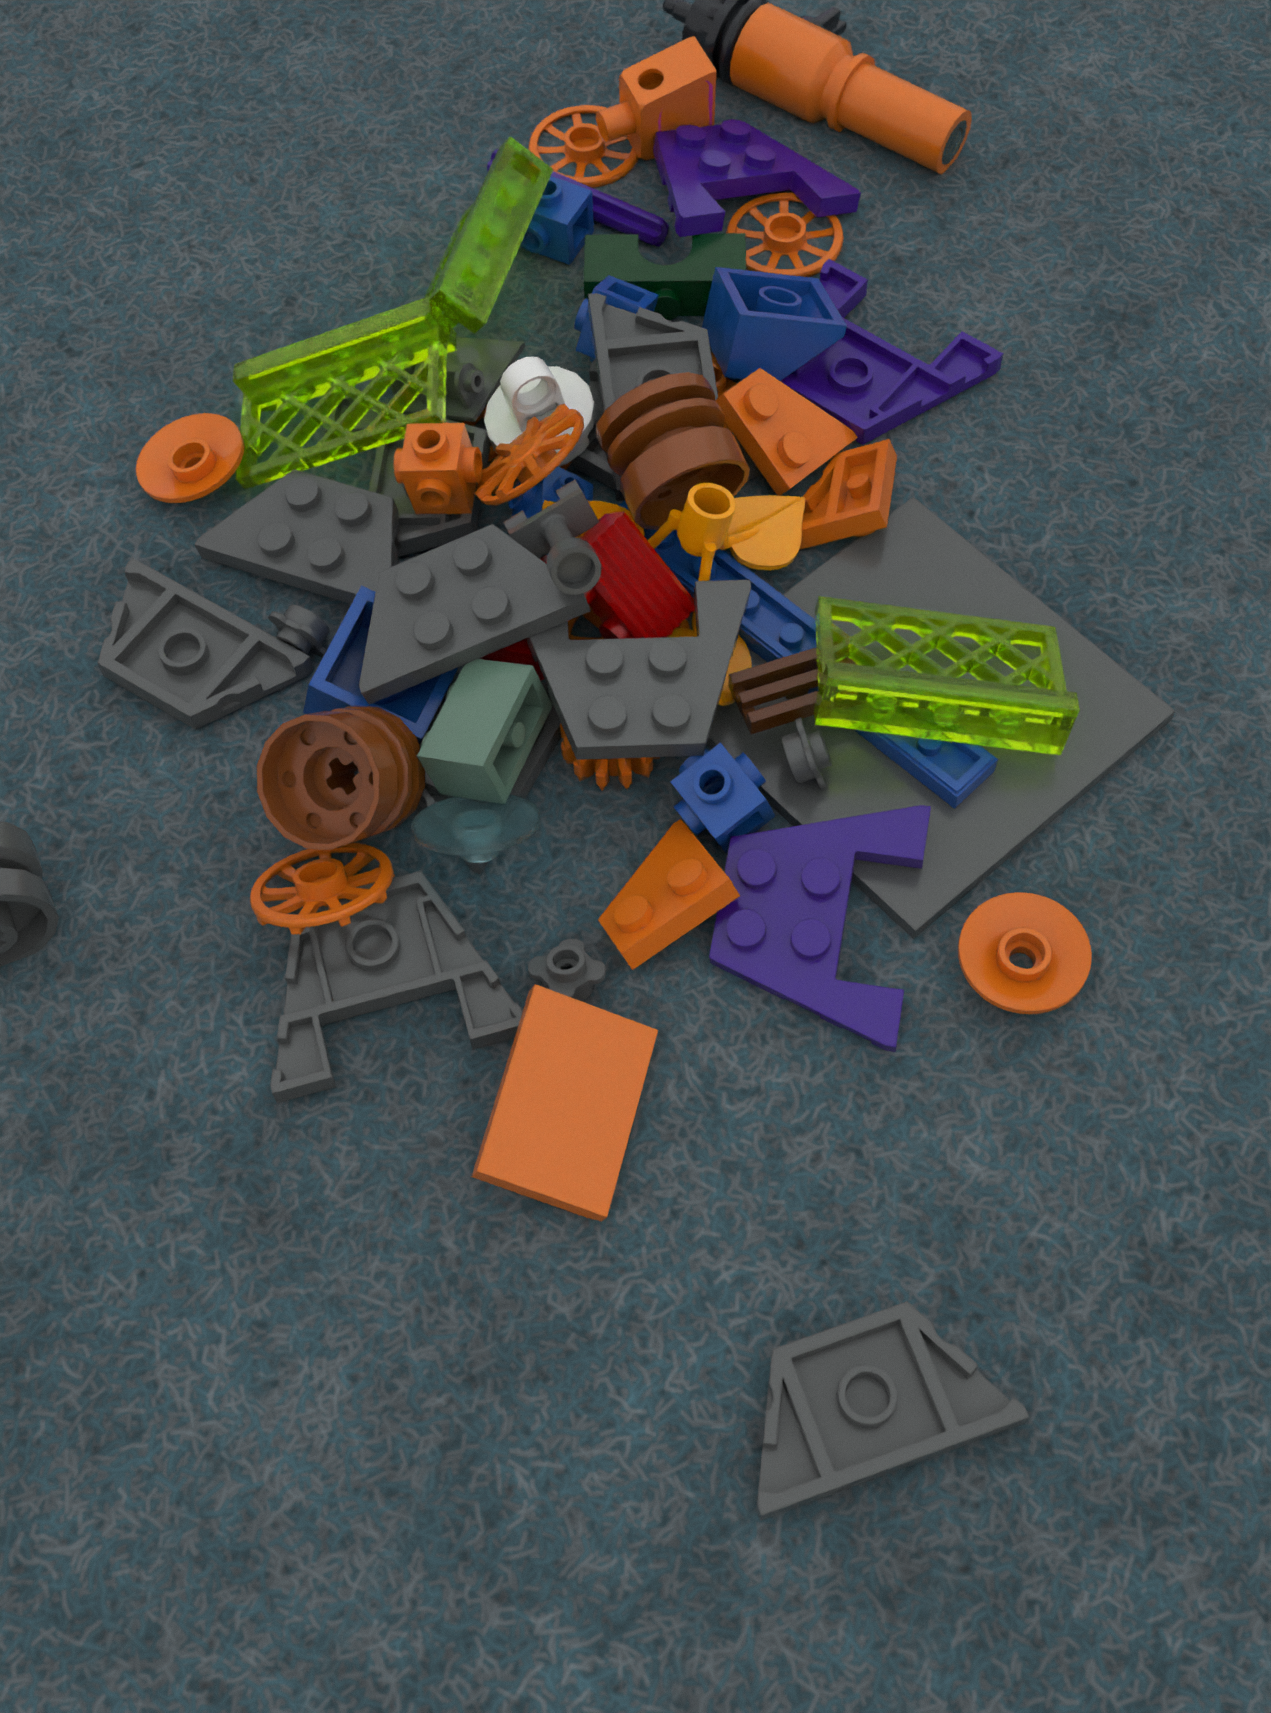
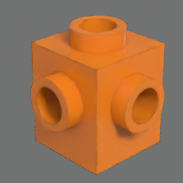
M434 422L407 424L403 448H397L394 454V474L397 483L404 484L415 514H472L476 484L482 478V455L479 447H472L464 423Z

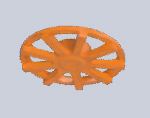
M580 105L554 112L537 125L529 140L531 162L554 172H557L571 162H575L577 164L575 176L559 174L591 188L618 181L634 168L639 157L633 147L630 153H621L607 149L608 145L628 140L626 136L606 143L602 139L596 125L582 123L580 114H596L597 111L606 108L602 106ZM567 116H572L574 126L569 128L566 133L552 126L553 122ZM546 131L564 141L565 144L563 146L543 147L538 145V140L541 133ZM563 153L565 157L557 163L547 166L539 154ZM610 157L624 160V162L610 171L601 161V158ZM587 164H593L602 174L584 177L585 167Z
M771 193L754 198L741 206L730 219L726 233H746L747 238L761 239L763 241L762 244L746 250V270L811 277L820 273L823 264L828 259L835 262L841 252L843 229L836 215L826 216L832 225L830 228L806 232V225L816 216L810 210L802 218L796 214L789 213L788 201L804 204L794 193ZM779 201V213L770 216L768 219L757 209V206ZM746 213H749L764 226V231L744 230L738 228L737 225L740 219ZM834 236V241L829 251L819 249L807 243L808 239ZM767 250L772 252L766 266L756 263L749 258ZM803 250L821 257V259L808 266H804L798 252ZM782 255L789 256L795 269L775 268Z
M560 404L550 416L540 421L535 416L529 419L526 429L510 444L500 443L495 448L498 456L489 467L482 470V478L474 494L482 503L494 506L515 499L537 485L568 456L577 444L584 429L582 415L576 409H569L565 404ZM574 427L571 435L567 433L557 436L564 430ZM518 479L522 484L513 488L515 480ZM501 482V484L499 485V487L497 488V490H496V492H495L496 495H495V496H491L492 491H493V490L495 489V487Z
M350 843L333 850L306 849L275 863L256 880L250 894L251 908L257 917L258 923L262 926L271 924L288 927L291 934L301 935L306 927L324 925L335 921L343 927L351 924V915L362 911L373 903H384L387 899L386 891L391 885L393 877H395L393 866L386 854L366 844ZM333 853H357L345 866H343L341 861L332 858ZM319 856V859L310 861L297 870L292 867V865ZM373 859L379 862V867L354 875ZM278 874L279 877L294 883L295 887L267 888L265 885ZM370 883H374L370 889L356 888ZM339 899H347L352 901L344 905H341ZM287 900L279 905L269 908L263 903L268 901ZM321 906L329 908V910L316 913ZM303 907V908L301 909V911L299 912V914H289V913H291V912H293V911H295V910H297V909Z

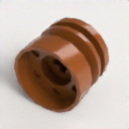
M684 372L668 374L645 382L617 399L605 410L596 424V437L599 444L608 454L607 461L610 468L618 476H621V493L634 521L641 528L658 530L667 521L672 509L683 511L690 489L697 484L714 483L726 488L734 497L748 481L750 468L735 436L728 428H723L725 415L715 401L716 396L710 383L703 375Z
M354 705L337 708L332 711L305 714L281 724L265 742L257 763V793L266 817L283 837L306 849L333 850L399 827L418 806L425 788V769L417 757L420 751L418 740L399 717L376 706Z

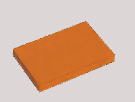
M535 984L529 991L471 1177L586 1218L598 1221L606 1219L658 1030Z

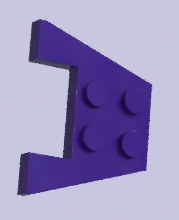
M729 119L719 125L702 127L681 125L676 130L660 131L655 134L653 153L662 185H667L668 187L667 202L670 212H675L674 227L679 237L722 231L725 211L715 200L791 190L817 218L857 212L861 192L857 188L746 122Z
M828 259L820 271V282L847 325L845 335L780 382L852 429L858 437L855 441L864 445L993 376L1000 370L1003 353L961 331L931 364L928 365L844 318L866 296L868 280Z
M919 805L732 836L730 838L724 872L730 878L740 897L717 912L709 954L710 963L783 1000L786 999L820 1016L821 1019L841 1029L844 1028L871 1041V1044L885 1051L896 1052L904 990L837 980V972L855 861L862 860L922 869L931 806Z

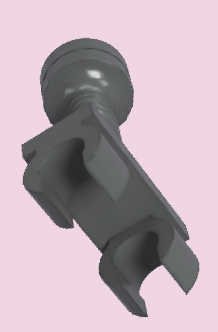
M573 480L556 490L560 498L559 501L528 519L522 510L503 522L510 537L536 557L541 558L548 554L546 566L554 585L560 591L570 595H579L591 590L597 584L601 576V562L595 550L587 541L575 537L595 526L599 520L576 480Z

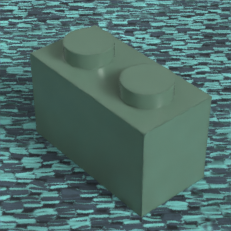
M476 659L463 666L456 682L450 686L446 701L431 730L425 734L417 755L439 794L499 804L506 803L553 706L532 665Z

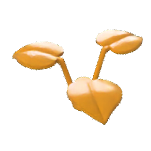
M700 483L690 489L683 511L672 509L667 521L647 541L655 549L674 529L677 530V536L682 548L693 556L702 557L698 581H710L713 558L718 549L726 550L730 548L735 560L748 568L769 571L778 570L791 564L798 554L802 541L801 528L805 509V497L765 495L734 498L726 488L720 485ZM544 500L542 510L555 502ZM588 501L598 520L606 513L624 511L644 536V529L634 521L630 511L626 508L608 502ZM584 533L580 534L575 538H580ZM695 610L692 616V630L675 628L673 633L667 637H697ZM739 635L718 704L721 706H727L735 702L728 687L729 674L752 667L749 649Z

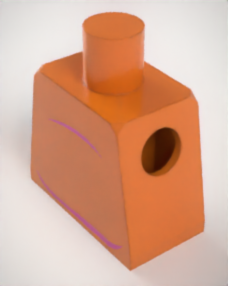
M695 36L684 39L622 71L619 75L620 104L596 112L597 127L602 139L606 143L626 136L637 156L643 160H650L655 158L653 147L656 132L676 130L681 125H695L698 127L714 125L717 71Z

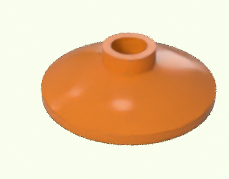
M200 413L177 419L156 432L141 450L136 463L137 480L150 497L161 502L183 503L204 497L221 487L239 467L244 454L243 436L235 423L222 415Z
M1006 893L985 901L967 918L958 942L960 967L970 986L992 1005L1019 1014L1046 1013L1067 1004L1083 988L1092 963L1090 941L1079 920L1058 902L1033 893ZM1015 953L1026 954L1031 958L1033 967L1029 969L1017 967L1010 962L1009 957Z

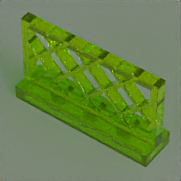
M511 136L499 147L475 201L462 214L397 357L418 362L458 323L474 334L486 324L553 172L550 166Z
M428 296L234 364L232 381L243 392L240 432L244 439V454L236 470L237 482L244 489H248L282 478L293 469L304 471L404 439L407 424L445 423L447 353L456 351L457 333L433 299ZM423 362L413 375L404 370L408 366ZM372 379L363 391L354 388L356 384ZM396 379L404 383L387 405L378 401ZM420 393L427 396V409L405 416L402 414ZM323 395L313 408L305 404L308 400ZM346 396L354 399L353 403L336 422L328 418ZM370 409L378 413L366 429L352 432L353 428ZM261 411H275L265 424L260 422ZM297 412L303 414L305 417L287 438L279 434ZM320 426L328 429L327 433L316 445L302 448ZM272 441L279 445L267 461L257 464V458Z
M818 596L815 607L819 692L814 706L815 725L1054 755L1062 754L1080 708L1077 693L1068 692L1066 688L1056 627ZM832 620L852 622L862 631L849 636L832 623ZM897 628L912 630L922 639L910 644L893 630ZM953 637L972 638L982 647L971 652ZM877 641L894 655L882 661L866 649L865 646ZM1012 645L1039 646L1041 655L1032 660ZM936 648L955 663L944 669L925 654ZM996 656L1015 671L1004 676L985 661ZM848 657L849 659H852L857 665L839 663V661ZM906 665H909L917 672L902 671L899 669L903 668ZM968 672L978 680L959 677ZM1029 680V681L1032 682L1034 685H1036L1038 688H1036V687H1028V686H1020V684H1022V683H1024L1025 681Z

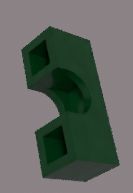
M746 233L692 235V249L689 255L684 260L671 265H658L646 260L639 252V234L585 235L584 299L588 298V294H592L593 288L610 275L658 294L659 297L654 312L661 314L666 320H672L677 316H704L715 267L746 270Z

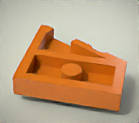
M761 368L715 400L725 415L724 421L777 496H781L858 438L852 429Z
M890 439L839 452L832 458L823 470L822 477L815 484L811 485L803 495L805 497V509L802 528L800 529L802 530V541L799 550L852 536L862 537L876 530L887 528L897 455Z
M679 819L665 833L598 918V921L630 968L634 970L733 902L740 895L730 878L682 819Z

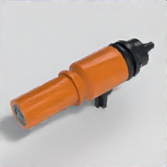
M665 0L663 3L664 12L684 23L682 40L695 36L716 69V77L811 124L826 118L828 126L838 132L847 128L939 174H943L957 159L966 142L972 121L971 112L876 67L874 58L865 53L853 56L851 42L839 36L845 32L846 22L839 19L841 11L838 8L832 7L814 18L806 15L798 17L769 3L767 0H695L693 4L684 0Z

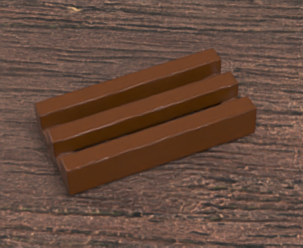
M844 639L729 674L728 684L751 735L793 722L800 717L803 719L866 699L868 690L864 677L859 678L857 675L858 666L854 658L849 659L848 646ZM840 679L844 682L808 694L809 689ZM785 697L787 699L786 701L758 710L754 708V706Z

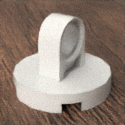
M525 357L511 364L502 375L501 385L488 401L484 417L488 437L494 451L500 443L510 444L526 429L527 421L535 416L540 421L550 416L560 404H565L569 409H576L584 419V429L580 439L558 466L569 463L585 451L590 443L588 434L592 430L594 423L596 425L599 416L589 385L577 373L558 366L548 367L544 360L538 357ZM574 427L564 430L557 436L567 433L571 435Z

